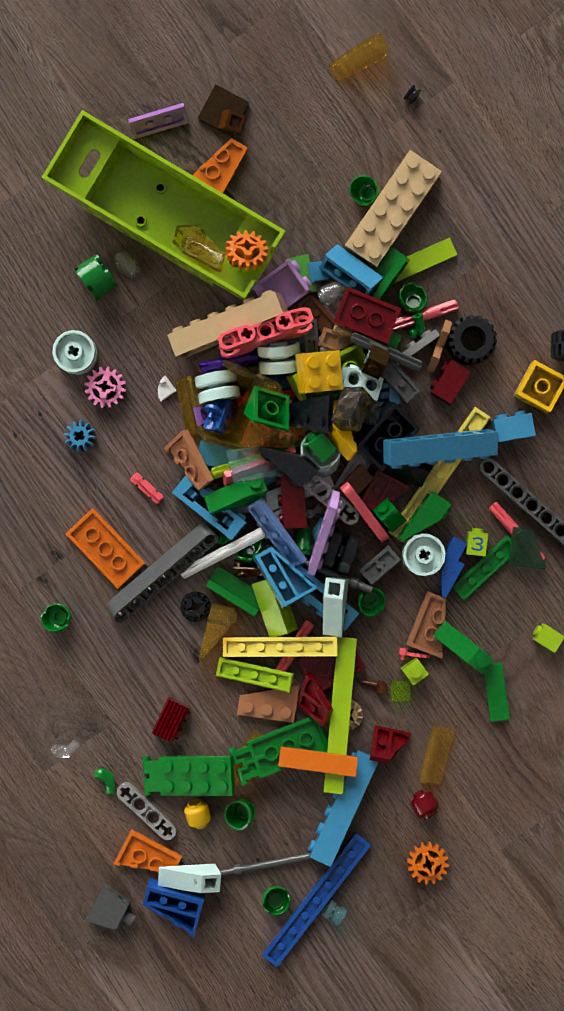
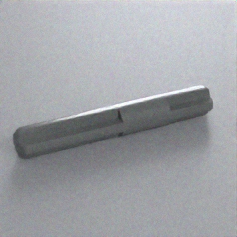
M353 332L350 337L351 343L366 350H369L372 344L389 351V360L418 372L422 367V361L357 332Z

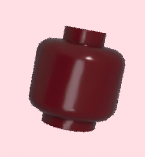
M420 790L413 794L414 799L410 802V805L418 818L426 820L438 813L439 804L432 792Z

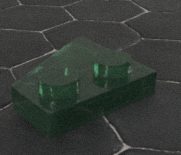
M513 526L508 565L546 569L533 530L531 528Z

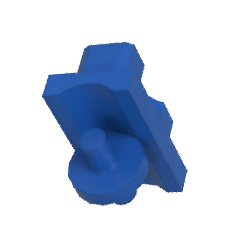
M229 398L213 400L212 404L205 406L204 410L208 413L203 426L205 431H213L216 434H224L226 432L225 420L231 417L233 412L230 408L232 401Z

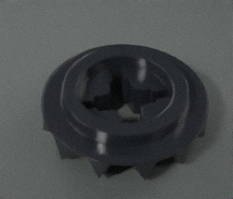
M190 592L181 601V613L189 621H202L210 613V600L201 592ZM192 599L196 604H204L198 608L199 615L195 610H188L193 605Z

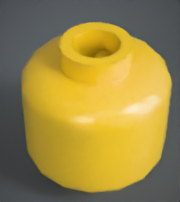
M201 799L191 800L184 809L187 823L192 828L203 829L211 821L212 816L207 802Z

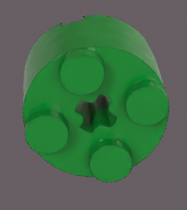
M97 254L74 268L96 301L118 285Z

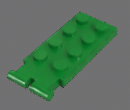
M308 717L246 742L247 746L236 749V746L228 750L230 755L233 756V764L241 763L242 767L236 769L241 786L249 783L248 779L256 776L261 779L287 768L278 766L281 746L327 752L328 741L322 726L312 717Z
M232 755L160 756L159 760H150V756L142 757L143 774H149V777L143 778L145 796L152 795V792H161V796L235 795Z

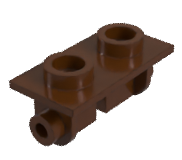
M234 559V576L239 578L251 576L265 579L256 563L251 565L252 562Z

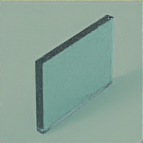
M275 444L263 445L276 448ZM259 446L226 451L233 483L280 477L283 474L276 470V465L271 460L267 461L260 455L262 452L257 449Z

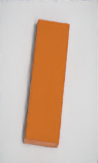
M281 746L278 766L356 777L358 757Z

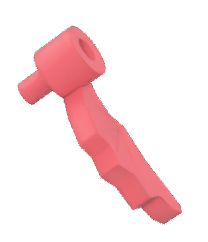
M400 647L399 649L401 660H404L405 655L420 658H430L431 656L429 654L408 652V648Z

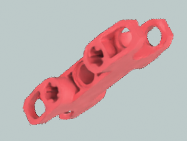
M302 307L279 314L274 319L252 326L242 325L221 333L218 337V347L221 356L224 358L236 357L250 353L255 348L279 340L287 341L309 333L313 328L312 322L314 320L310 308ZM302 312L308 314V316H306V315L298 316V315H299V313H302ZM269 330L271 334L269 336H263L261 335V331ZM226 336H230V337H231V338H228V339H226V340H223V338L226 337ZM233 349H234V351H233L232 353H225V352H224V351H230V350H233Z

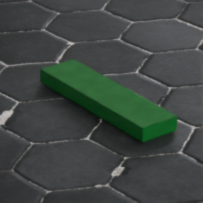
M506 535L486 553V556H483L453 584L452 589L465 601L516 554L520 548Z

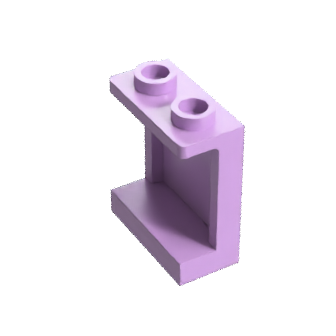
M289 258L285 260V263L257 282L253 289L258 297H262L261 293L268 290L282 294L287 309L312 291L310 280L306 275L302 277L299 272L301 268L295 260L291 261Z

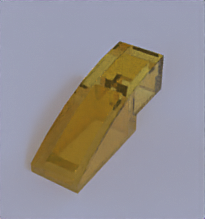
M251 421L247 440L250 445L297 448L301 447L306 429L289 426V431L286 432Z

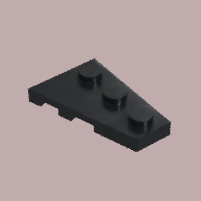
M334 394L290 403L289 426L326 434L332 433Z

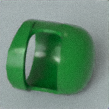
M245 798L233 801L225 809V821L235 830L245 829L256 817L255 805Z

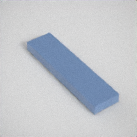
M262 497L246 507L278 552L294 568L307 560Z

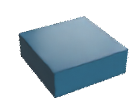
M322 261L307 264L312 283L330 279V276L320 269Z

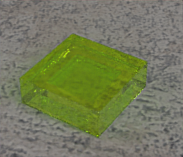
M390 681V700L410 701V681Z

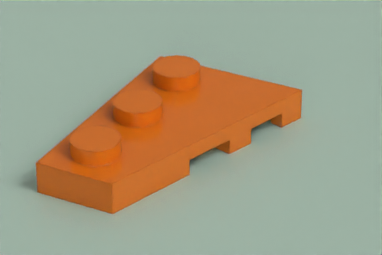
M131 829L113 865H125L131 868H143L159 872V867L178 866L182 855Z

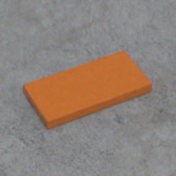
M94 508L66 533V536L117 589L123 586L146 564Z

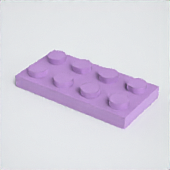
M332 491L310 557L307 574L315 576L316 570H321L323 557L327 552L329 539L332 537L335 528L334 524L341 510L342 500H339L340 492Z

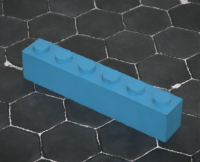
M490 429L383 440L384 463L394 469L402 468V465L407 464L411 467L420 466V463L435 465L438 464V461L453 463L456 462V459L472 461L473 457L489 459L491 455H498V432Z
M359 749L350 755L358 757L356 777L345 776L343 794H332V798H334L332 805L328 804L324 812L326 818L323 823H319L316 830L318 836L315 841H311L308 847L310 858L329 867L332 866L378 764L376 761L369 760L370 755Z

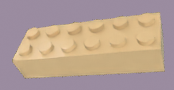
M409 150L345 244L344 249L376 270L438 180L442 171Z
M268 290L261 293L262 297L245 299L243 301L244 304L228 306L225 308V312H213L207 315L208 318L205 320L196 319L190 322V326L184 328L179 326L172 329L173 333L168 334V338L175 357L186 358L219 345L218 337L223 332L242 325L252 326L274 319L279 314L287 312L288 309L282 294ZM226 336V337L223 338V340H226V339L231 338V337H230V336Z

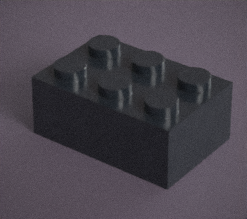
M386 400L356 433L353 439L357 444V452L374 469L383 472L388 466L384 463L383 440L414 437L420 428L396 403Z

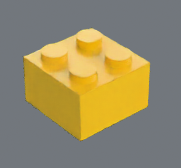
M340 350L295 354L299 393L343 390Z
M534 360L530 363L513 396L548 414L552 411L564 389V375Z

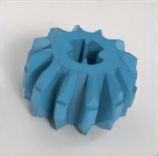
M80 420L78 426L73 421V429L70 426L66 427L70 434L64 433V436L70 437V439L66 440L65 444L72 443L70 446L71 450H74L77 446V452L81 453L82 446L86 452L89 451L87 444L94 447V443L90 442V440L97 439V436L91 435L96 430L94 428L88 430L91 426L89 422L84 426V421ZM84 432L83 436H85V438L83 440L79 439L77 441L78 437L76 436V434Z

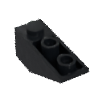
M259 446L257 448L262 452L260 455L267 461L271 460L276 465L277 471L290 477L289 481L296 487L306 486L321 469L306 455L268 446Z

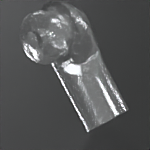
M74 739L68 746H52L51 753L55 757L69 758L81 745Z

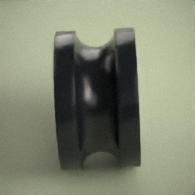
M412 85L403 98L404 100H409V104H412L421 92L420 89L417 90L415 88V85Z

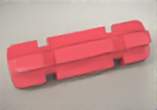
M135 473L130 481L134 485L137 484L138 488L147 497H151V500L158 504L164 496L159 491L156 492V488L146 479L143 480L139 473Z

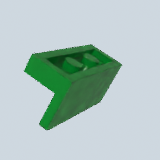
M391 247L375 270L383 279L376 292L371 296L382 301L410 259Z
M217 567L206 587L255 616L259 610V605L252 586L223 568Z

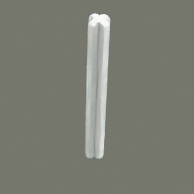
M258 528L196 560L180 575L186 579L265 538L264 531Z

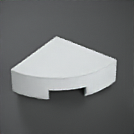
M166 375L160 380L158 385V397L161 402L177 392Z

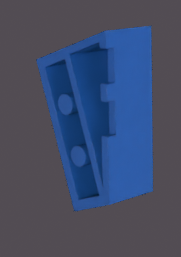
M150 878L142 905L159 916L166 917L173 922V925L180 926L189 932V935L194 937L206 893L158 886V880Z

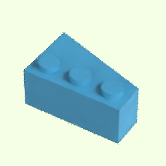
M273 547L266 549L253 558L282 609L318 588Z

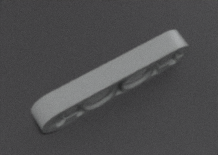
M315 475L312 480L316 482L318 479L319 482L314 484V486L308 483L304 487L327 507L333 489L319 476ZM321 485L327 489L326 494L323 496H319L316 493L317 487ZM339 496V499L342 500L340 511L344 507L349 513L354 511V518L352 520L350 518L346 520L347 515L343 512L339 514V518L348 525L355 524L359 520L358 511L344 498Z
M124 782L119 785L117 796L161 838L164 840L174 838L177 831L176 825L131 783ZM122 787L124 789H126L127 787L130 788L129 794H131L132 796L134 795V793L137 794V796L133 798L131 803L128 801L131 798L128 794H121L123 791L121 789ZM138 799L145 802V807L141 810L137 809L134 805ZM152 812L159 815V820L155 823L151 822L148 818ZM162 819L165 820L163 825L166 828L172 827V834L167 833L165 835V829L162 826H160L159 829L157 828V826L161 823Z

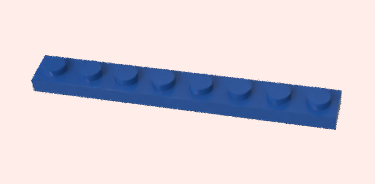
M354 833L334 859L332 866L327 868L264 950L262 956L274 966H279L369 849L371 843L358 833Z

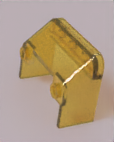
M223 360L222 364L232 373L237 374V382L242 387L247 388L234 422L225 421L224 424L227 429L224 434H216L215 432L205 431L198 427L196 432L206 442L253 454L261 446L268 426L252 422L244 414L253 387L258 386L278 393H282V388L275 380L251 368Z

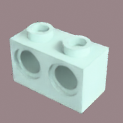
M350 364L349 367H342L343 390L339 391L369 401L378 400L384 378L380 377L378 380L361 372V367ZM351 374L355 378L353 384L349 383V376ZM368 380H370L372 383V388L370 390H368L366 387V383Z

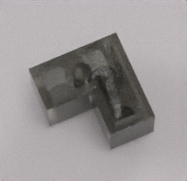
M343 387L331 421L340 431H360L362 425H376L382 408L363 387Z

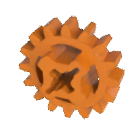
M247 230L244 231V234L238 231L236 237L231 235L230 241L227 240L225 254L227 255V261L232 260L231 266L238 265V270H241L242 267H245L246 271H249V267L256 270L257 264L262 267L263 261L267 260L268 254L266 240L261 241L262 236L256 237L254 231L251 234H248Z
M428 841L425 846L421 842L420 848L416 845L414 846L415 852L409 851V855L412 858L407 859V863L411 864L408 866V870L413 871L411 873L413 878L418 876L417 881L419 883L423 879L425 885L428 884L429 880L435 884L436 878L442 880L441 874H447L444 867H449V864L445 862L449 858L447 855H443L445 850L443 848L439 849L437 843L432 846L431 841ZM428 851H433L438 855H432ZM421 853L422 855L419 860H416L417 856ZM425 856L430 860V870L426 865ZM440 865L439 869L434 872L436 867ZM422 870H423V871L427 872L428 875H424V874L420 873L419 871H422Z

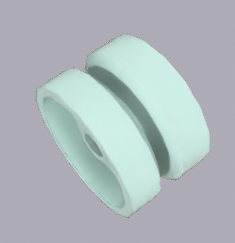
M70 330L64 332L57 337L53 344L52 353L55 362L61 369L70 374L81 375L87 373L97 362L98 351L96 344L87 334L81 331ZM75 350H79L77 356L73 355Z
M276 341L257 347L258 356L266 358L259 362V373L276 375L297 372L295 354L300 353L299 341Z
M235 369L213 371L194 378L196 388L208 389L198 394L200 405L212 404L213 400L217 399L225 400L229 398L233 400L241 397L238 386H227L238 380Z
M420 533L411 536L405 541L401 551V558L409 571L416 575L428 576L441 569L445 562L446 553L443 544L438 538L431 534ZM420 551L426 552V556L424 558H421L419 556V554H421Z

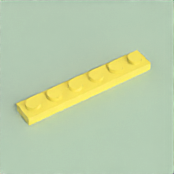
M338 637L223 638V657L338 656Z

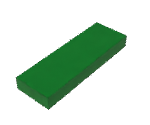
M502 662L491 663L483 673L490 722L510 720Z

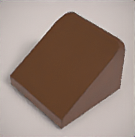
M230 109L224 110L218 128L240 135L246 116Z

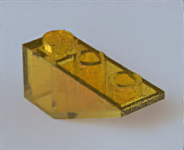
M178 225L173 244L182 253L221 272L226 254L197 225Z

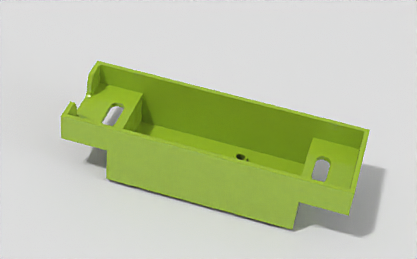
M83 110L42 176L45 183L77 201L83 210L214 287L216 284L243 301L248 299L285 237V230ZM93 150L99 151L100 158L88 177H81L79 171L90 152ZM162 184L164 190L158 191L157 185ZM139 217L144 218L143 224L137 222ZM203 229L205 231L202 239H197L195 237L198 230ZM245 230H247L248 234L254 231L256 237L261 235V241L266 240V247H268L267 260L263 261V266L261 267L257 264L256 270L249 267V271H246L245 267L238 270V267L231 266L225 254L227 240L230 241L231 235L236 237L238 231L244 234Z

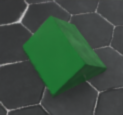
M254 386L244 414L254 423L287 432L289 431L290 396Z

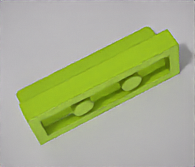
M266 580L253 583L252 588L269 637H277L297 630L298 627L290 605L283 609L281 608Z

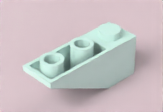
M327 577L325 580L323 635L342 637L349 579Z
M216 864L159 867L158 886L196 893L220 892L221 873Z

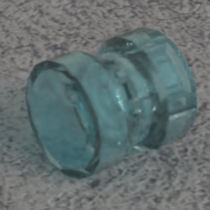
M329 900L321 916L332 920V923L338 927L345 918L347 909L339 907L335 901Z

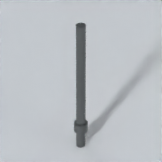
M267 543L265 550L273 547L278 552L275 546ZM306 560L301 565L308 568L310 560ZM321 567V570H316V572L328 577L349 579L348 587L354 590L360 589L369 594L373 590V586L360 582V579L352 576L351 578L325 567Z
M309 853L246 865L236 864L231 868L220 869L219 871L221 877L231 875L236 877L246 872L314 859L310 858Z

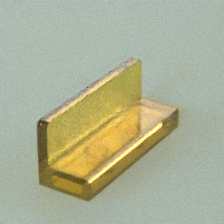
M200 375L186 376L175 380L185 430L188 429L191 436L209 432L205 431L203 426L197 427L193 411L194 407L203 406L199 404L198 394L207 390L196 388L194 378Z
M432 724L418 777L420 782L441 784L455 733L453 728Z

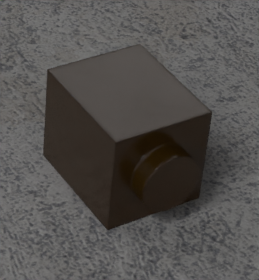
M372 344L364 358L361 372L379 380L387 366L390 352Z

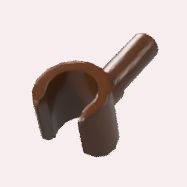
M361 680L363 685L377 687V693H386L388 691L387 683L384 681L371 682Z

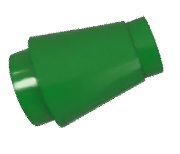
M298 528L295 543L304 556H311L313 549L309 528Z

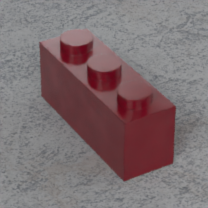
M280 473V475L276 476L277 487H281V495H278V506H282L283 513L279 514V521L285 529L307 528L304 487H296L289 481L290 477L288 475Z

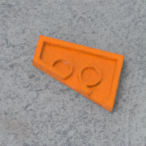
M231 138L213 157L200 166L193 176L224 194L248 147Z

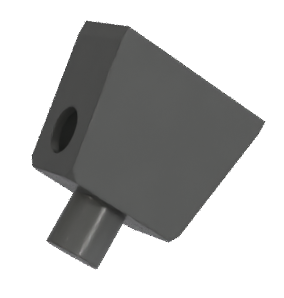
M105 883L86 921L116 930L120 921L131 926L136 916L126 911L130 903L129 900Z

